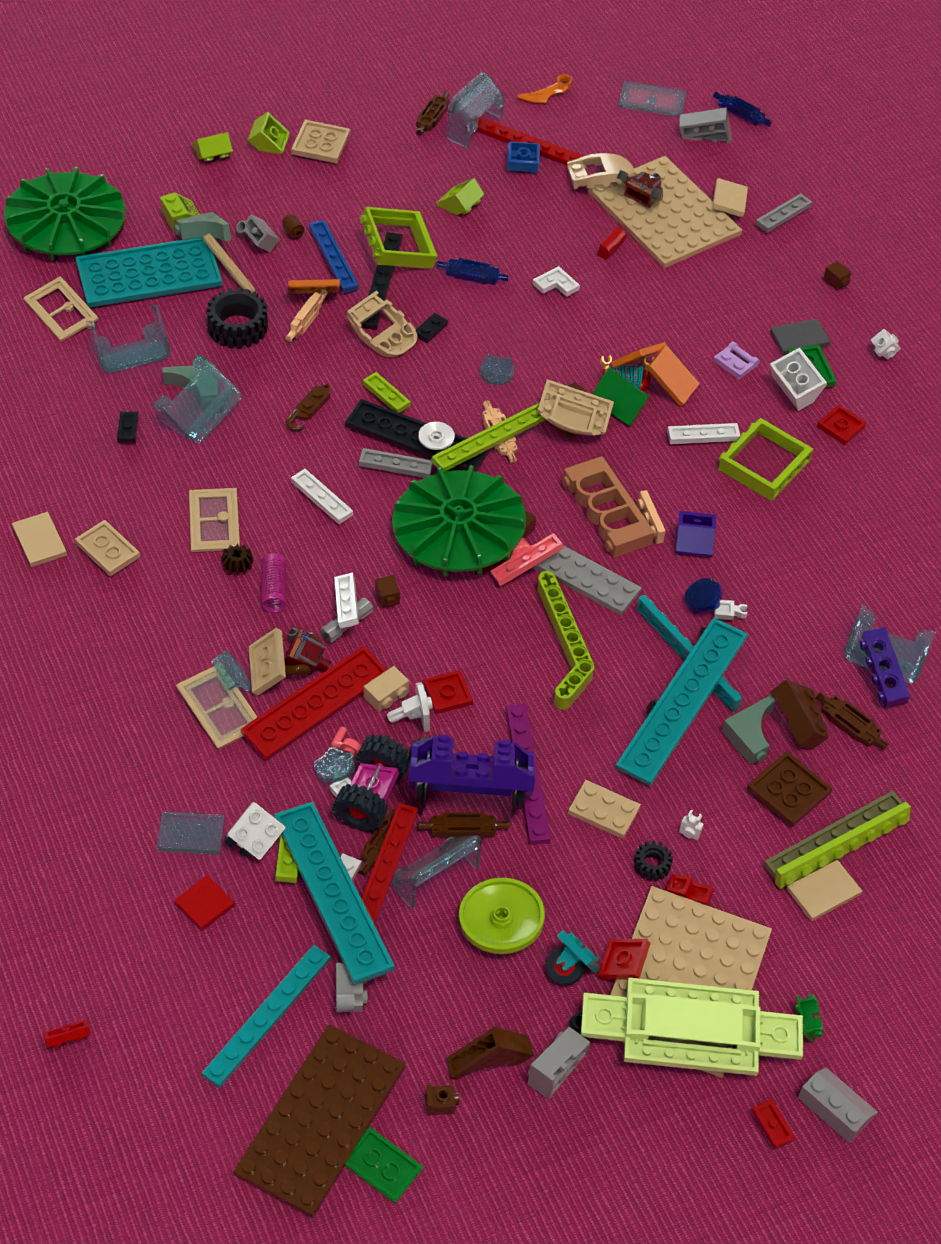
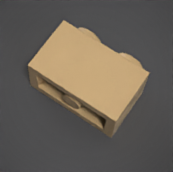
M395 666L364 686V698L378 712L389 708L393 702L399 698H404L409 692V680Z

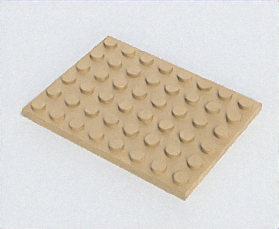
M666 156L634 168L635 175L646 172L650 175L658 173L661 177L663 199L661 201L655 200L650 208L625 196L626 184L624 183L617 184L613 182L610 183L609 187H603V184L588 189V193L663 268L742 234V229L723 211L713 209V201Z
M651 886L632 939H648L651 943L639 979L752 990L772 928ZM616 979L611 996L627 997L628 979ZM656 1036L648 1037V1040L733 1048L732 1044ZM702 1070L721 1078L724 1075V1072Z

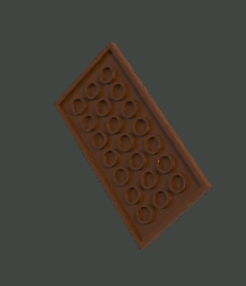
M328 1025L234 1169V1176L314 1218L344 1169L346 1162L349 1161L360 1139L371 1125L406 1068V1063Z

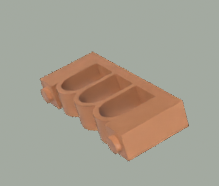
M603 456L564 469L562 477L564 487H567L570 493L575 492L574 497L579 505L587 507L586 515L588 520L599 525V536L605 541V548L612 554L613 558L653 544L655 532ZM603 483L607 488L594 493L583 491L585 488ZM614 500L619 506L606 511L594 508ZM625 518L631 524L620 529H611L606 526Z

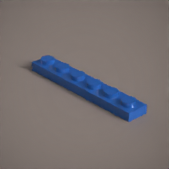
M321 220L309 223V229L334 278L340 279L342 293L359 290V285L326 221Z

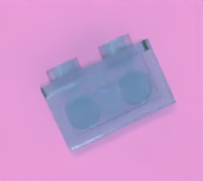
M228 650L212 660L214 667L228 690L236 686L238 688L242 687L246 692L252 689V685L238 660Z

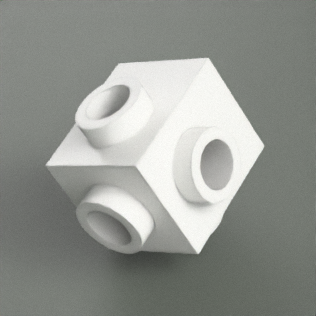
M885 329L871 339L876 347L874 349L879 357H885L887 360L901 349L898 345V338L894 334L891 335Z

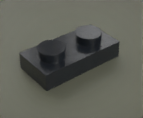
M433 313L416 329L417 338L428 344L448 325V320Z
M120 412L117 434L118 443H136L138 412Z

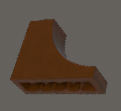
M493 1027L448 1056L446 1060L451 1077L459 1079L471 1072L486 1067L520 1065L534 1056L528 1035Z

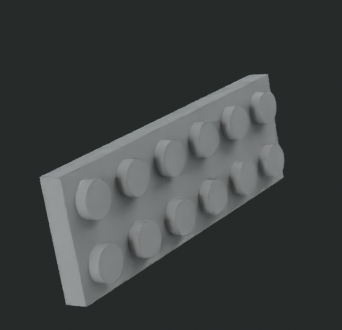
M565 546L561 551L532 567L539 572L550 571L554 573L557 581L620 616L633 603L642 588Z

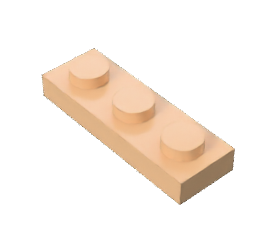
M640 491L637 507L642 511L643 516L655 532L654 540L656 544L663 543L666 532L648 491Z

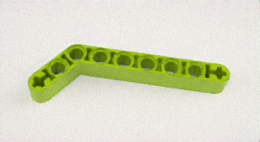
M543 571L539 574L537 590L571 667V671L555 689L554 696L555 707L565 710L574 703L592 681L594 663L554 573Z

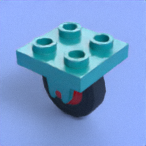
M562 930L557 935L566 946L555 949L547 958V973L554 982L564 986L575 984L583 976L585 964L595 974L600 970V966L597 964L599 959L587 947L582 949L584 944L572 932L567 935Z

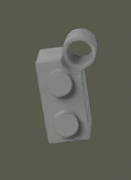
M252 214L246 221H239L236 226L238 233L250 237L257 247L271 252L280 240L263 219Z
M336 963L337 1012H363V1004H367V990H363V984H367V981L354 985L343 963Z

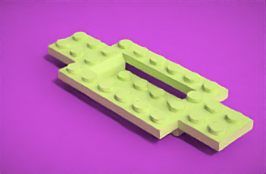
M628 978L627 997L592 993L583 994L581 1036L625 1041L624 1062L757 1076L759 1072V1055L802 1060L803 1016L760 1011L759 991ZM656 1036L736 1045V1049L648 1040V1037Z

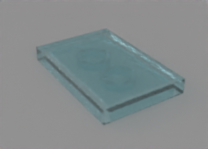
M162 812L157 851L220 855L225 821L224 815Z

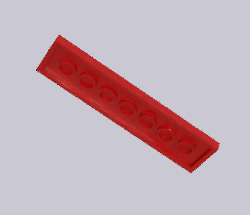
M363 646L242 727L241 734L266 761L364 694V686L387 670Z

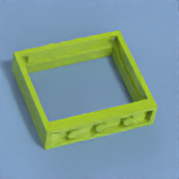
M365 207L363 214L360 216V222L364 227L365 235H367L369 246H371L377 265L433 268L438 256L420 211ZM375 224L409 226L420 253L385 250Z
M759 418L756 423L753 422L746 433L743 432L736 443L733 442L726 453L723 452L721 454L718 470L768 500L773 501L810 462L813 448ZM757 434L764 436L797 456L772 483L733 460Z

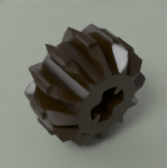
M237 543L234 547L229 545L228 549H224L221 562L224 570H228L230 574L236 572L238 576L239 572L245 574L247 570H251L254 559L250 548L246 549L245 544L239 546Z

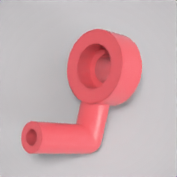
M340 727L331 742V747L342 750L343 754L349 758L357 757L361 747L360 743L350 738H346L341 742L347 733V729Z

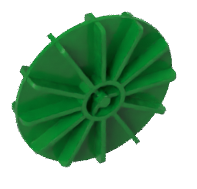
M74 167L73 172L51 173L50 169L46 168V175L39 176L30 181L21 179L20 187L11 196L6 197L4 219L9 235L23 245L24 251L30 252L34 250L50 254L51 260L54 261L57 255L79 254L84 256L85 252L102 245L108 248L111 246V239L124 228L125 204L121 192L107 183L104 175L100 174L95 177L79 173V167Z
M471 465L468 471L455 470L443 472L442 468L439 467L437 468V474L426 477L418 482L412 480L409 483V489L395 502L392 525L397 545L413 558L415 565L420 566L423 564L434 569L443 570L444 576H449L450 571L464 572L476 570L477 574H482V568L495 564L502 559L507 561L510 558V553L524 537L526 513L520 494H517L510 486L504 483L503 476L493 477L475 472L474 466Z

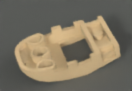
M590 154L567 162V171L574 189L582 186L594 188V185L603 184V187H609L610 183L613 182L623 184L620 179L616 178L620 170L628 173L629 177L635 176L631 163L624 157L616 154ZM590 164L595 166L603 165L605 172L587 175L585 168Z
M375 291L349 309L346 317L359 338L371 349L384 357H398L414 346L417 341L416 330L411 323L405 320V315L401 311L393 308L390 301H383L379 298V293ZM382 310L393 322V325L372 339L368 333L366 334L363 331L361 324Z

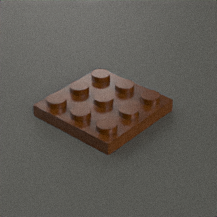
M788 751L747 786L749 792L791 827L804 818L830 795L833 788Z

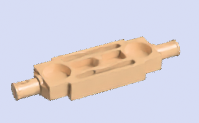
M321 290L320 293L315 292L297 313L295 319L290 324V332L285 338L288 342H291L293 338H298L300 334L303 335L317 317L323 299L328 295L326 290Z
M490 401L483 402L485 411L482 413L485 429L506 419L499 409L492 408ZM515 436L494 446L500 456L507 455L510 463L517 461L514 455L518 449Z

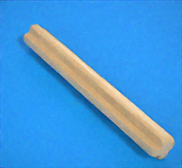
M211 234L205 235L204 242L244 292L246 289H249L251 294H253L255 288Z

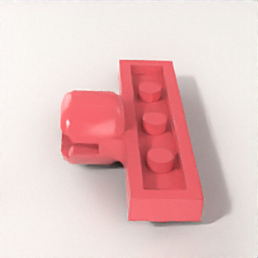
M554 533L534 545H529L522 538L517 547L510 553L511 558L491 570V575L502 586L564 549V546Z

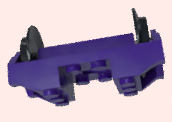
M447 735L433 736L419 743L413 742L409 786H411V789H415V782H417L416 801H422L423 810H426L428 783H430L429 790L499 796L512 795V817H514L517 809H523L525 791L526 798H530V795L533 796L535 781L534 752L527 751L516 743L509 740L494 741L493 756H489L486 753H479L477 755L467 752L453 753L454 738H450Z

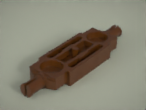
M444 91L441 96L435 94L421 111L416 121V126L418 127L416 130L417 135L421 136L425 130L431 131L433 127L437 126L448 109V96L450 95L448 91Z
M822 692L817 694L816 699L824 704L822 712L838 727L868 747L876 743L883 750L887 748L889 743L880 737L882 730L875 726V722L845 699L842 701L837 696L828 698Z
M392 809L390 814L384 817L380 828L373 833L366 843L365 850L361 854V860L364 862L359 869L361 875L366 876L371 867H374L396 810Z
M484 812L443 813V816H432L431 821H418V830H431L433 837L443 838L495 837L497 829L509 830V821H497L494 815H484Z

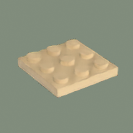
M305 120L292 146L291 154L330 163H338L350 136V129Z

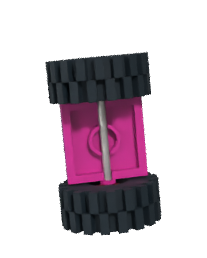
M372 734L363 741L356 757L359 768L351 784L341 787L332 806L334 815L338 816L337 819L339 821L343 820V824L346 826L349 824L351 828H358L362 832L364 830L366 832H371V830L374 832L380 828L388 810L386 801L395 782L403 778L411 760L408 749L403 748L404 745L402 743H396L397 740L394 738L390 740L389 736L381 737V734H377L375 737Z

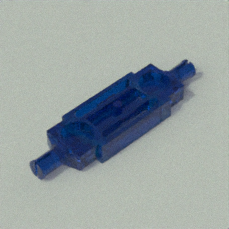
M714 92L713 98L720 100L719 106L727 108V111L755 125L763 123L770 127L772 121L765 118L766 114L760 112L761 109L737 96L732 97L728 94L722 95Z
M450 258L448 262L438 260L436 265L438 268L446 269V275L470 282L495 285L498 280L506 282L509 280V275L501 274L499 268L491 267V264L463 258L458 260Z

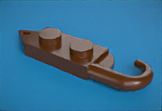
M330 384L320 387L315 386L295 407L296 409L286 419V426L290 430L300 431L305 428L304 424L294 426L292 422L296 418L311 419L330 399Z

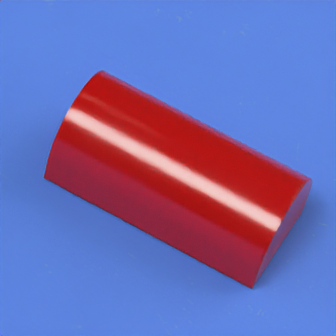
M616 227L600 244L597 256L603 259L609 258L625 241L626 233L624 230Z

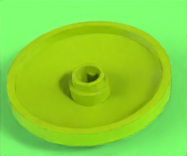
M494 878L477 884L464 896L459 910L460 927L465 937L477 948L494 954L514 953L528 947L539 937L545 920L544 905L537 892L529 885L511 878Z

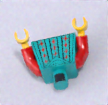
M611 355L608 356V362L604 361V356L600 359L601 365L604 366V369H602L603 376L612 361ZM647 356L644 358L645 369H643V366H619L616 368L610 366L611 369L643 392L650 384L651 373L646 368L650 364L646 362Z

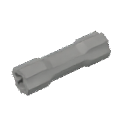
M365 597L357 601L358 619L361 620L373 612V605ZM337 618L322 627L320 634L328 643H332L349 627L340 629Z

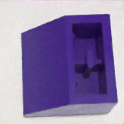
M679 511L675 553L712 557L716 531V515Z

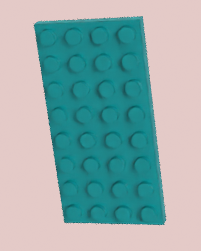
M204 237L76 257L83 291L89 308L222 286V279L214 253L204 242Z

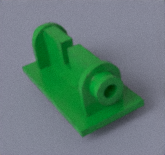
M797 995L798 1004H796V1011L798 1015L803 1016V1037L814 1043L813 1037L821 1038L824 1033L821 1017L813 1018L814 1015L820 1014L818 999L815 998V995H808L803 1000Z

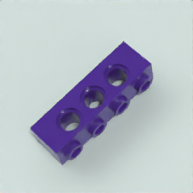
M886 627L863 632L859 643L861 650H865L867 667L872 670V682L878 687L880 703L883 702L885 708L908 703L910 694ZM874 648H878V649H880L882 652H881V653H876V652L873 651V649H874ZM879 666H886L888 670H882ZM885 683H891L894 687L889 688Z

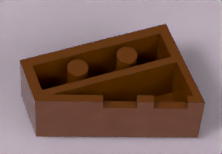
M785 680L770 691L771 696L776 697L781 705L779 707L780 712H785L790 722L787 725L800 746L812 750L829 738L827 726L821 716V709L817 705L815 693L811 688Z

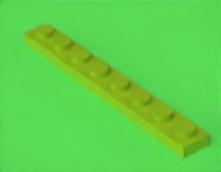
M540 402L432 456L431 462L437 468L441 467L443 472L545 421L546 419L537 412Z
M904 802L776 869L775 884L780 889L791 885L796 880L808 876L811 872L825 867L828 863L840 859L845 854L857 850L862 845L874 841L876 838L891 832L900 825L906 824L910 819L911 806Z

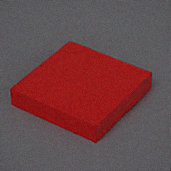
M837 405L818 422L817 428L843 445H846L866 427L867 422L841 405Z
M460 670L423 679L424 688L428 697H431L435 714L473 705L472 696Z
M208 875L174 899L175 905L201 932L235 907V902Z
M610 939L598 973L601 979H639L651 944L649 940Z

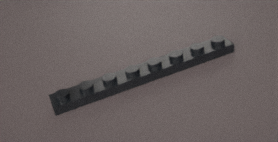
M386 232L383 243L384 249L399 251L403 234ZM377 265L369 295L377 291L379 293L378 297L383 301L386 300L395 266ZM382 310L363 322L361 328L377 330Z

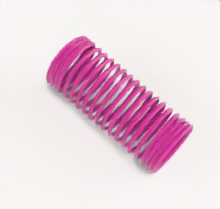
M278 553L267 554L262 559V607L270 612H278L286 607V558ZM271 559L281 560V561L273 560V561L267 562L268 560H271ZM267 600H270V601H280V600H282V601H281V602H269V601H267Z

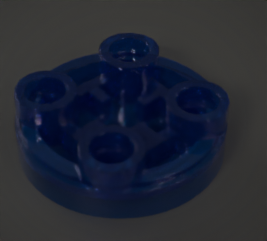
M703 578L697 580L686 590L685 602L693 613L716 610L720 606L723 594L722 589L714 579Z

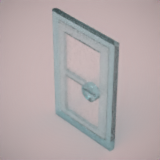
M624 81L618 107L680 117L683 113L687 91Z

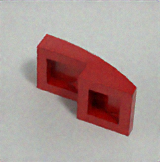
M672 873L666 891L709 906L714 888L710 885L695 883L692 877Z

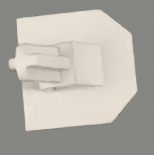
M421 682L415 683L416 695L402 701V706L390 711L387 717L391 723L407 716L410 719L421 718L423 730L428 732L430 731L429 709H433L431 697H427Z

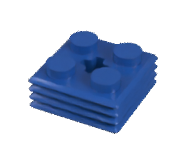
M508 143L507 170L512 172H539V143Z

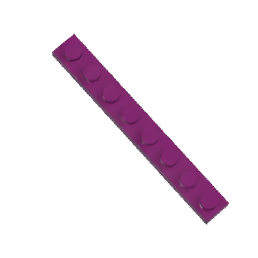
M526 704L506 705L511 742L518 744L527 751L534 752L535 781L533 796L530 795V798H526L525 791L523 804L530 845L550 843L551 837Z

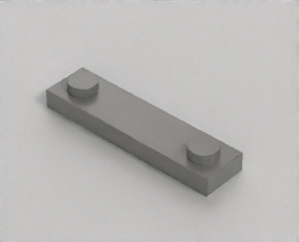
M799 194L758 218L756 225L768 233L810 208L812 201Z
M363 448L359 459V466L422 478L431 476L433 468L431 460Z

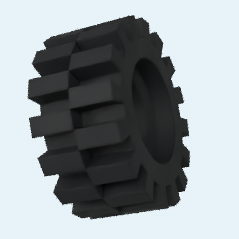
M647 841L645 845L641 844L634 859V869H636L637 874L641 873V878L644 879L647 876V881H651V878H654V881H658L659 877L662 880L665 875L669 874L673 856H671L672 852L671 850L668 851L666 845L662 847L663 843L661 842L656 845V841H652L651 844ZM649 856H654L661 861V864L652 866L645 859Z

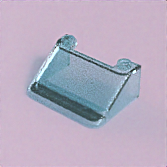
M200 354L193 360V367L199 373L173 401L163 396L152 404L159 420L195 443L202 442L241 399L240 390Z
M862 605L846 646L845 656L850 662L868 668L865 660L867 656L865 650H861L859 640L863 632L877 628L873 627L875 622L874 612L866 608L865 605ZM921 631L917 634L914 642L887 632L905 682H915L919 677L936 632ZM874 648V649H873V651L876 652V653H881V652H882V651H881L880 649H878V648ZM879 666L882 670H888L886 666Z
M478 835L452 836L448 838L444 844L405 868L396 870L392 879L393 888L410 909L414 908L416 886L463 857L475 869L479 867L482 839Z

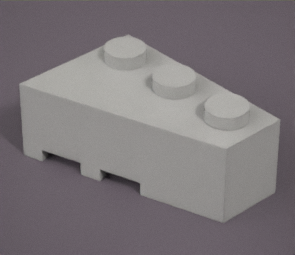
M727 108L680 115L682 139L697 141L706 139L716 143L717 141H725L726 144H731L732 132Z
M570 1027L564 1032L561 1031L554 1042L531 1064L527 1073L529 1075L528 1085L547 1099H550L588 1053L590 1041Z

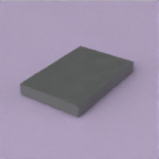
M818 319L775 326L770 329V333L782 355L787 353V349L815 345L826 347L830 345V340Z

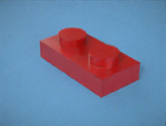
M86 1019L45 1031L43 1035L46 1047L57 1048L64 1045V1042L81 1041L88 1035H91Z
M772 1099L752 1108L751 1112L774 1150L794 1141V1134Z

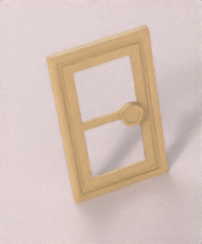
M61 276L23 298L61 342L99 320L95 313ZM59 289L70 302H66L62 307L48 314L37 300ZM75 306L85 318L63 331L52 317L63 310L70 312Z

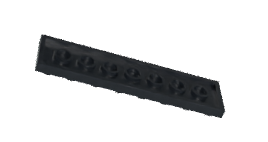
M360 399L345 421V427L429 459L467 439L455 434L454 441L449 447L442 450L429 449L419 440V431L427 423ZM489 449L453 468L468 471L471 465L474 466V471L477 472L488 455Z

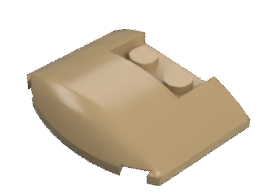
M547 379L537 412L548 422L564 431L578 435H599L606 432L614 402Z

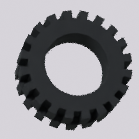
M230 288L227 289V293L220 291L219 296L215 294L212 300H209L206 308L208 331L210 337H213V341L216 343L220 341V345L223 347L227 344L231 349L234 346H238V349H243V345L249 348L252 347V343L258 344L259 338L264 339L268 331L267 305L262 297L258 298V293L254 292L251 294L249 289H246L244 292L241 288L233 291ZM232 316H245L251 319V321L244 324L224 322L225 319Z

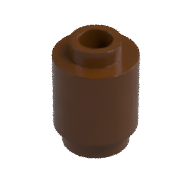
M290 214L283 218V227L291 238L295 239L303 235L305 228L296 216Z

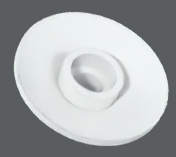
M442 422L427 423L419 431L420 442L425 447L433 450H442L449 447L455 438L453 429Z

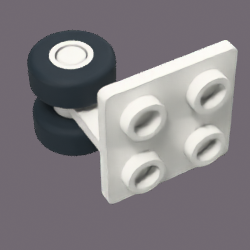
M252 802L235 825L228 831L224 838V843L229 847L237 844L241 847L239 854L245 857L253 855L260 860L283 832L285 826L258 804Z

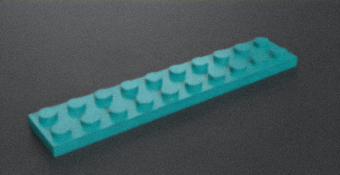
M716 618L712 619L616 763V769L649 786L653 784L747 640V633Z
M310 802L274 814V818L285 826L281 835L353 984L356 985L395 971V965L314 803Z

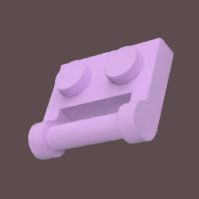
M732 341L727 348L714 356L713 362L737 379H741L756 368L760 360L749 355L738 347L737 343ZM733 352H735L737 355H739L749 363H745L743 360L734 355Z

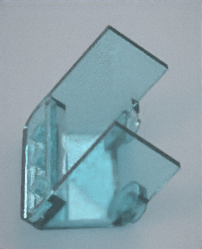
M485 72L479 73L449 103L447 139L467 149L470 146V134L477 130L479 125L478 118L485 111L499 118L503 116L504 95L489 74Z
M150 305L154 322L144 327V339L116 347H111L108 338L97 335L93 321H86L93 349L103 370L115 372L168 357L170 348L158 305Z

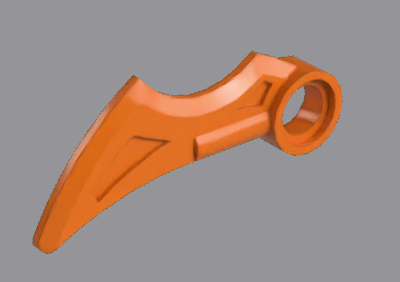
M566 74L557 77V83L535 92L518 94L517 98L528 102L547 104L549 97L554 94L565 93L572 87V78Z

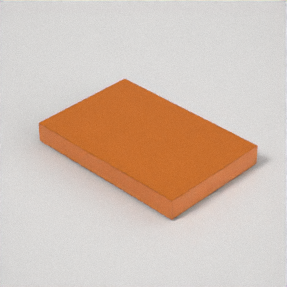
M340 279L288 280L289 294L320 293L321 290H326L328 293H338L340 288Z
M663 342L646 347L612 361L613 367L626 365L644 359L645 356L648 357L658 353L666 346V343Z
M667 345L659 351L646 367L679 406L684 405L700 384Z

